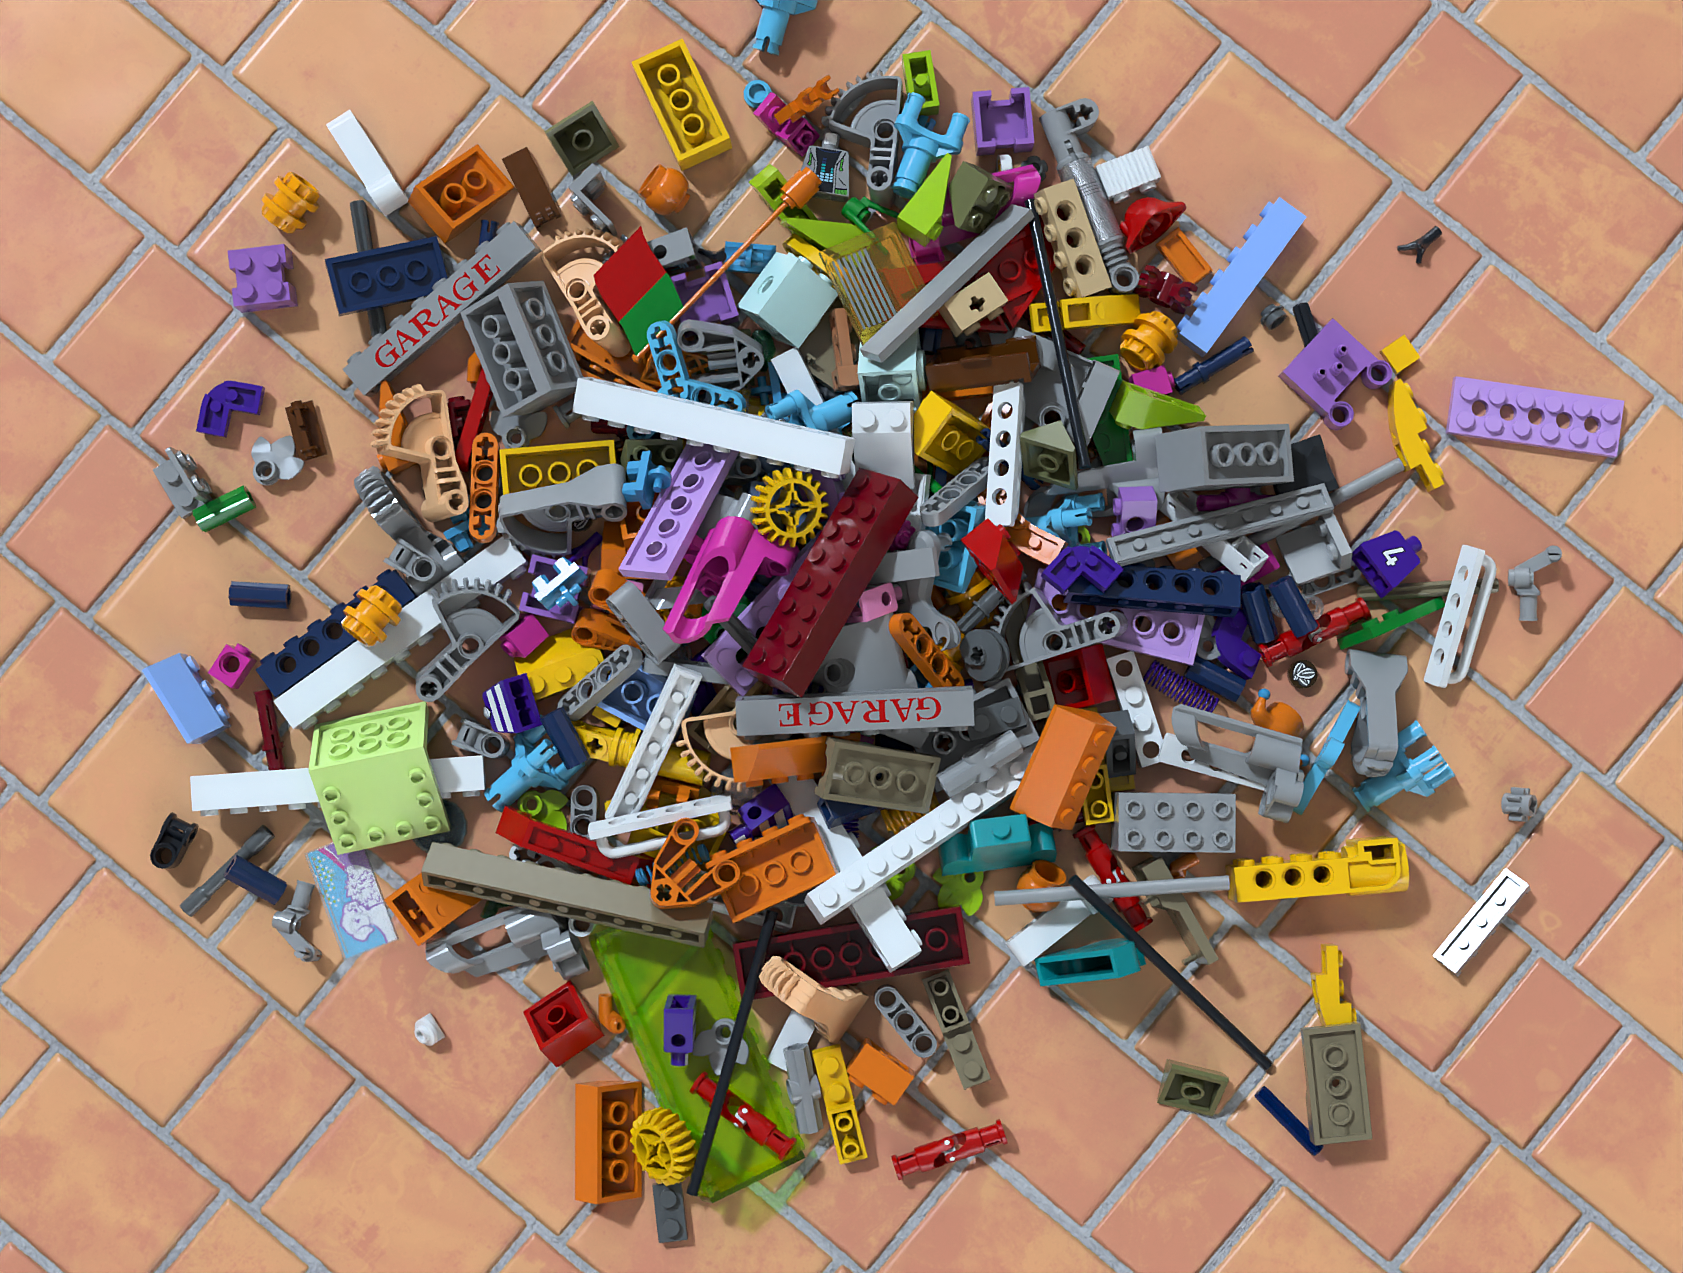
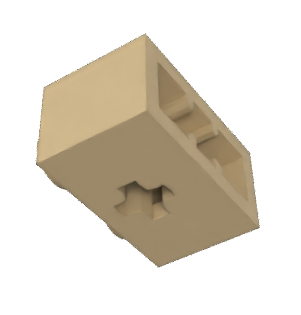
M988 272L953 295L938 311L956 337L963 333L969 336L981 327L979 322L986 318L992 321L1004 312L1002 307L1008 302V299ZM976 304L978 305V307H979L978 310H977V309L971 310L970 307H969L970 305H972V306H974V305H976Z

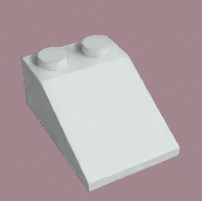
M913 401L852 403V437L856 438L854 444L855 474L859 468L901 479L910 489H914Z

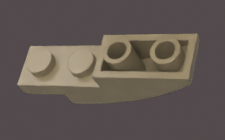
M949 969L922 979L964 1090L991 1080Z

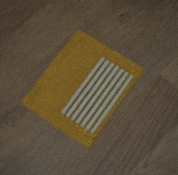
M895 221L818 253L862 346L925 287ZM936 311L929 319L938 316V311Z

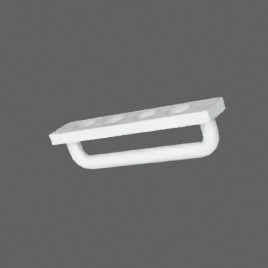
M1013 381L1009 384L995 385L993 390L985 520L988 518L995 526L999 524L1003 527L1014 526L1019 512L1022 471L1020 435L1024 432L1025 425L1024 385L1021 382L1014 383ZM1010 403L1013 407L1010 417L1003 419L1001 415L1002 408ZM1005 432H1009L1011 441L1008 446L1002 448L999 442L1000 437ZM1007 461L1009 464L1007 474L999 476L997 470L999 464ZM1004 489L1007 493V499L1005 503L998 505L996 495L1000 490Z
M1462 545L1424 676V682L1446 688L1447 684H1456L1462 681L1469 670L1497 570L1494 560L1485 555V550ZM1481 566H1484L1485 573L1456 671L1451 673ZM1468 569V576L1466 580H1464L1465 573ZM1460 597V604L1456 607L1457 600ZM1452 625V631H1451V634L1449 635V633H1448V632H1449V628H1450V626ZM1444 652V659H1443V661H1442V663H1441V656H1442V653Z
M1165 734L1158 755L1160 762L1265 790L1266 785L1220 768L1214 769L1209 764L1195 759L1192 761L1184 760L1181 757V753L1183 750L1189 752L1187 746L1182 745L1176 735ZM1299 769L1298 781L1303 782L1305 775L1303 770Z
M725 793L591 822L588 825L590 840L596 839L599 851L606 857L621 858L661 849L668 836L617 847L609 845L607 836L672 823L681 818H695L713 813H718L719 823L714 826L700 828L697 841L718 837L724 834L731 824L729 811L733 809L731 794ZM693 830L677 833L684 840H688L694 835Z

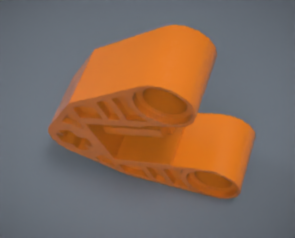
M599 570L588 592L589 600L594 605L610 611L607 615L592 608L582 609L571 631L572 639L579 645L615 651L620 646L626 644L642 650L605 601L627 582L626 579L613 570ZM656 610V612L659 614V616H660V617L663 619V621H664L663 616L660 614V612H659L658 610Z
M681 818L674 824L654 860L650 900L658 909L695 907L733 888L739 880L740 869L731 860L719 862L685 893L681 889L701 871L697 864L688 858L670 877L666 874L685 856V853L697 841L699 827L690 818ZM682 826H688L693 830L694 835L688 840L681 839L677 834L678 829ZM722 868L731 869L734 873V879L730 882L722 881L718 876L719 870ZM659 888H662V891H664V888L670 890L668 901H665V898H663V901L657 899Z

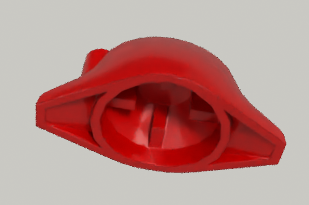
M1152 197L1141 198L1133 202L1126 211L1125 221L1119 225L1122 233L1128 238L1125 245L1128 254L1153 243L1162 236L1186 210V204L1184 202H1165Z

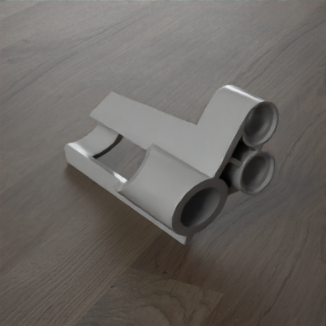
M1162 428L1135 429L1133 431L1134 439L1131 440L1134 461L1077 471L1078 488L1076 491L1052 483L1050 486L1040 487L1035 490L1025 504V518L1047 515L1058 494L1106 489L1108 506H1105L1104 511L1092 512V517H1088V519L1114 516L1113 499L1118 498V487L1153 486L1158 500L1157 510H1160L1164 502L1165 492H1160L1155 435L1162 434Z
M742 493L739 500L717 494L696 535L705 540L709 529L715 528L719 520L728 516L745 518L752 523L754 529H759L762 524L756 525L752 522L758 514L751 513L749 510L751 507H757V502L752 501V495ZM770 513L774 524L783 531L785 524H782L780 515ZM654 579L645 598L655 610L673 608L682 586L664 588L668 580ZM695 589L688 605L705 603L708 597L704 596L698 589Z
M1183 704L1173 707L1171 720L1174 733L1178 741L1182 745L1187 746L1190 757L1266 785L1258 814L1266 818L1288 823L1294 807L1296 808L1300 803L1304 789V783L1298 781L1303 739ZM1198 721L1255 737L1252 750L1248 753H1243L1201 741L1198 732Z
M517 906L426 943L425 947L426 960L429 964L446 973L454 974L466 971L475 977H479L545 955H549L554 971L559 972L563 980H568L590 971L578 937L569 929L567 917ZM504 924L512 941L471 959L461 957L452 948L454 944Z

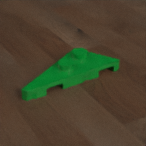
M1440 596L1401 613L1397 608L1382 614V621H1378L1377 617L1361 624L1363 629L1337 639L1340 649L1342 650L1373 639L1445 607L1444 600Z

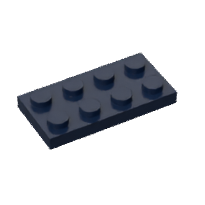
M437 236L325 259V266L339 316L410 302L422 296L427 297L434 291L432 287L437 281L442 278H448Z

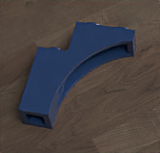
M880 733L875 735V745L914 752L912 746ZM882 773L876 775L877 780L882 777ZM822 798L817 802V806L828 829L886 809Z

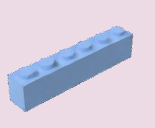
M1280 197L1274 204L1270 201L1259 214L1263 218L1258 226L1254 224L1250 226L1242 237L1246 240V243L1241 249L1237 246L1233 249L1226 259L1230 263L1224 272L1221 269L1217 271L1209 282L1213 285L1208 294L1205 292L1200 294L1193 304L1197 308L1191 317L1186 314L1177 326V329L1180 330L1177 339L1202 358L1210 350L1306 219L1304 214Z

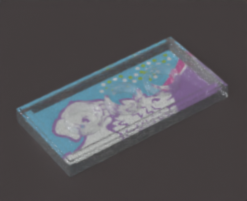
M330 843L304 853L344 960L399 940L366 849L338 855L334 843Z

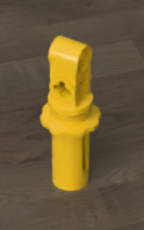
M579 720L571 721L590 758L606 761L610 767L618 765L627 768L643 730L637 728L635 733H630L620 727L617 730L587 724ZM595 738L599 739L598 743L601 745V747L596 746L597 742L594 740ZM671 744L657 775L703 786L705 783L704 777L707 775V772L703 770L700 775H695L694 772L700 766L695 763L693 766L688 767L687 763L693 759L692 756L689 754L682 758L680 755L683 751L688 750L687 747H677L676 744ZM692 748L701 762L709 768L711 752Z

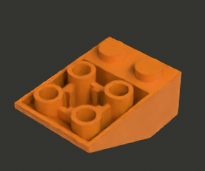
M422 873L384 899L418 946L425 944L483 900L424 886Z

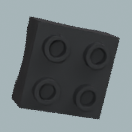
M1320 434L1291 444L1294 482L1273 485L1276 495L1325 483L1328 492L1339 488L1328 463Z

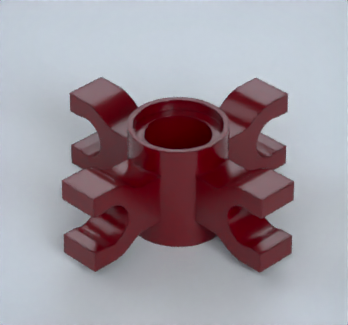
M1146 265L1144 270L1149 275L1141 273L1138 285L1142 288L1135 287L1133 293L1138 294L1142 298L1148 297L1151 302L1165 308H1171L1175 313L1184 314L1186 309L1182 305L1190 307L1192 303L1190 301L1192 294L1189 291L1196 292L1198 287L1191 282H1183L1173 274L1159 271L1155 266Z

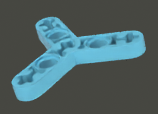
M664 320L650 325L647 330V339L662 386L658 393L679 397L678 393L673 394L672 388L676 387L677 384V386H683L684 388L679 398L699 402L698 393L703 389L709 391L712 396L710 405L716 406L719 400L727 402L733 398L734 404L738 405V408L734 410L745 411L746 401L742 394L689 378L681 348L677 343L675 328L670 322ZM659 327L661 331L666 330L667 336L663 337V340L662 338H657L655 334L659 331ZM664 344L665 346L670 344L672 346L671 349H666L661 352L659 350V348L663 347ZM666 354L675 357L677 364L674 370H668L664 367L663 358ZM680 373V376L676 377L675 380L674 378L668 380L667 376ZM718 405V407L730 409V406L728 405ZM627 426L629 439H652L657 433L651 431V434L639 436L634 431V426Z
M1349 700L1344 705L1319 755L1303 781V794L1299 805L1293 809L1295 813L1303 814L1326 772L1333 767L1345 745L1343 741L1360 710L1359 705Z

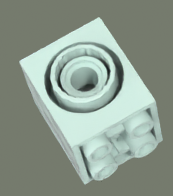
M776 252L736 307L773 338L799 349L807 336L819 324L822 316L839 293L831 287L834 283L822 273L817 275L811 270L813 264L802 256L797 258L790 252L787 255Z
M883 326L865 327L866 329L864 330L861 327L858 380L862 402L913 401L915 413L922 402V391L927 389L925 351L921 350L919 329L881 363L863 357L860 348Z

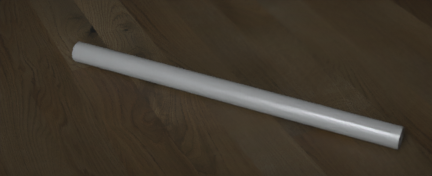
M1396 458L1329 493L1333 506L1335 507L1404 471L1405 467L1400 458ZM1312 518L1257 531L1247 536V538L1255 545L1260 546ZM1213 556L1198 562L1199 568L1204 572H1211L1223 565Z
M1229 875L1088 885L1101 899L1230 890ZM1072 886L994 891L995 906L1085 900Z

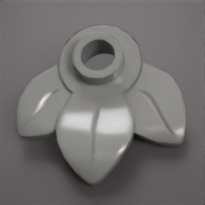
M492 411L490 424L493 431L502 437V442L507 449L528 447L532 439L541 436L547 425V413L536 412L503 418L500 411ZM515 434H520L522 436L521 441L517 444L513 443L512 437Z
M285 436L272 444L263 437H259L252 447L251 455L255 462L253 476L258 483L265 486L273 485L279 479L290 480L301 472L305 462L294 457L296 446L292 436ZM272 468L271 474L265 476L266 469Z
M730 1018L716 1021L711 1030L701 1032L695 1040L693 1055H709L712 1069L716 1075L721 1073L731 1035L729 1038L724 1037L722 1030L724 1027H728L732 1034L735 1021ZM742 1038L736 1062L746 1064L749 1057V1047Z

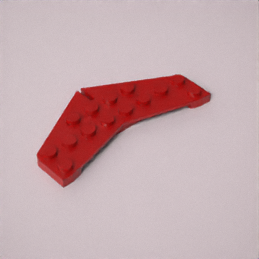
M1057 208L1058 217L1064 221L1063 211ZM1039 215L1049 267L1052 273L1056 267L1053 258L1054 250L1051 242L1045 237V225L1041 215ZM1029 223L956 292L958 293L989 272L1008 299V302L1002 307L1004 311L1002 315L1010 331L1015 327L1042 287ZM1067 235L1066 240L1068 245L1070 246L1073 242L1072 237ZM952 260L891 270L887 268L876 270L896 313ZM871 271V274H872V276H873V278H874V280H875V282H876V284H877V287H878V289H879V291H880V293H881V295H882V297H883V299H884V301H885V303H886V305H887V308H888V310H889L891 316L894 317L893 312H892V310H891V308H890V306H889V304H888V302H887V300H886V298H885V296H884V293H883V291H882V289H881V287H880V285H879V283H878V281H877V279H876V277H875V275H874V272ZM866 273L865 275L875 293V296L887 320H883L863 276L860 277L863 281V284L866 286L868 290V294L872 300V303L882 321L881 323L886 324L890 319L881 303V300L872 284V281L868 273ZM977 304L969 306L971 310L979 309ZM938 310L919 327L951 330ZM1001 316L992 321H989L988 318L979 322L981 327L975 331L1002 334L1008 332Z

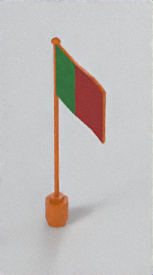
M805 167L802 171L798 170L780 189L783 194L780 199L783 203L684 306L670 276L650 249L641 226L593 275L602 299L625 331L635 355H632L634 363H641L640 359L650 350L647 330L651 324L665 320L674 325L786 207H789L791 210L796 207L800 210L819 191L818 187L822 184V181L808 167ZM659 327V331L655 333L656 337L661 338L666 333V330L661 331Z

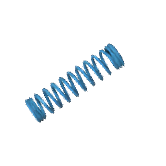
M704 844L697 846L702 862L697 859L694 849L691 848L696 864L698 862L702 865L703 862L710 861L708 850ZM686 852L685 855H686V857H687V859H688V858H690V857H689L688 852ZM647 865L646 868L652 882V873L650 867ZM642 868L636 869L635 875L639 885L647 886V884H651L647 880L645 871ZM672 868L670 869V875H668L669 877L672 873H674Z

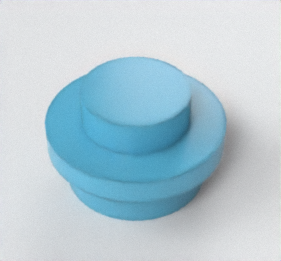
M751 81L744 89V100L750 107L757 109L771 92V89L764 81Z

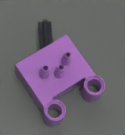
M1307 302L1295 305L1292 310L1304 349L1278 377L1323 417L1324 424L1329 429L1340 430L1351 423L1354 411L1347 402H1335L1334 400L1360 372H1362V383L1367 388L1378 389L1389 382L1392 377V368L1386 361L1378 360L1333 318L1318 333L1309 304ZM1372 368H1377L1381 371L1383 376L1381 381H1376L1371 377ZM1334 409H1339L1343 412L1344 421L1342 423L1333 419L1332 412Z

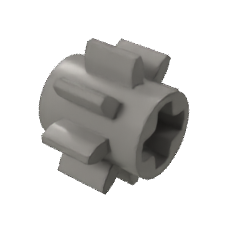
M1511 787V793L1503 795L1501 808L1504 814H1509V821L1528 822V816L1536 814L1537 798L1535 795H1529V788Z

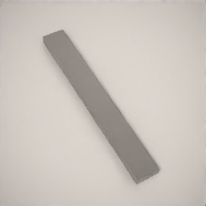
M1011 204L860 348L863 357L883 363L1034 218L1032 210Z
M1325 483L1110 537L1107 538L1106 545L1111 559L1120 566H1125L1332 513L1334 506Z

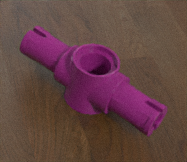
M1250 488L1225 489V492H1221L1218 495H1199L1196 500V507L1198 511L1212 512L1275 495H1258L1255 492H1251Z

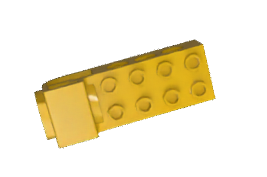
M1386 836L1347 839L1346 846L1341 847V852H1318V857L1312 858V854L1299 853L1290 854V860H1284L1283 857L1264 856L1261 857V862L1255 863L1254 859L1240 858L1232 859L1233 865H1225L1226 875H1229L1230 890H1227L1228 899L1237 903L1344 893L1347 896L1404 892L1407 891L1409 886V866L1405 844L1398 841V838ZM1380 845L1381 856L1372 857V852L1364 851V846ZM1317 867H1319L1320 876L1317 880H1315L1313 873L1314 870ZM1290 869L1292 878L1286 883L1284 876L1286 871ZM1262 872L1264 879L1260 885H1257L1255 881L1256 875Z

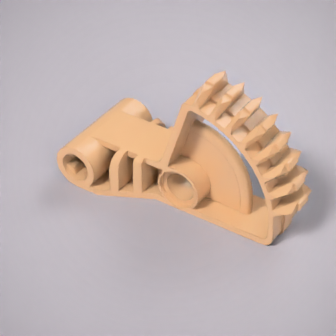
M588 228L584 232L581 229H575L574 235L571 232L565 231L564 239L555 235V243L541 253V259L573 307L580 325L590 339L615 357L627 355L631 349L630 342L602 299L593 275L602 267L603 263L590 258H582L567 263L559 270L556 267V263L573 251L588 247H600L616 252L624 244L619 237H614L609 232L604 233L598 229L593 231ZM583 290H585L584 294L581 297H579V294Z
M416 384L412 388L408 387L402 390L401 393L395 394L393 400L385 404L386 408L379 412L382 418L374 422L379 429H375L371 433L377 440L372 441L370 445L377 448V453L380 455L411 461L420 465L421 478L423 480L422 490H424L426 499L422 503L421 512L427 521L438 522L462 514L467 510L469 502L467 488L455 458L445 392L442 390L425 391L421 384ZM429 398L431 400L432 413L420 415L412 420L404 431L401 448L393 446L391 444L392 430L400 412L415 399ZM433 444L438 447L439 455L434 452Z
M736 711L690 717L682 720L681 727L684 740L676 742V746L686 745L688 750L683 751L680 755L682 758L689 754L692 756L693 759L688 761L687 766L691 767L697 763L700 767L694 772L695 775H700L704 770L707 772V775L704 777L705 782H709L711 776L717 778L714 782V787L718 788L721 780L727 781L725 790L730 791L734 778L720 775L701 762L690 745L686 723L703 720L704 732L711 747L721 756L731 760L730 748L753 745L754 740H745L744 736H737V730L733 726ZM737 782V792L742 791V783L745 782Z
M772 956L765 963L759 975L761 983L769 991L799 1014L812 1019L817 1028L816 1031L833 1044L839 1043L869 998L866 993L852 984L825 988L791 963L778 956Z

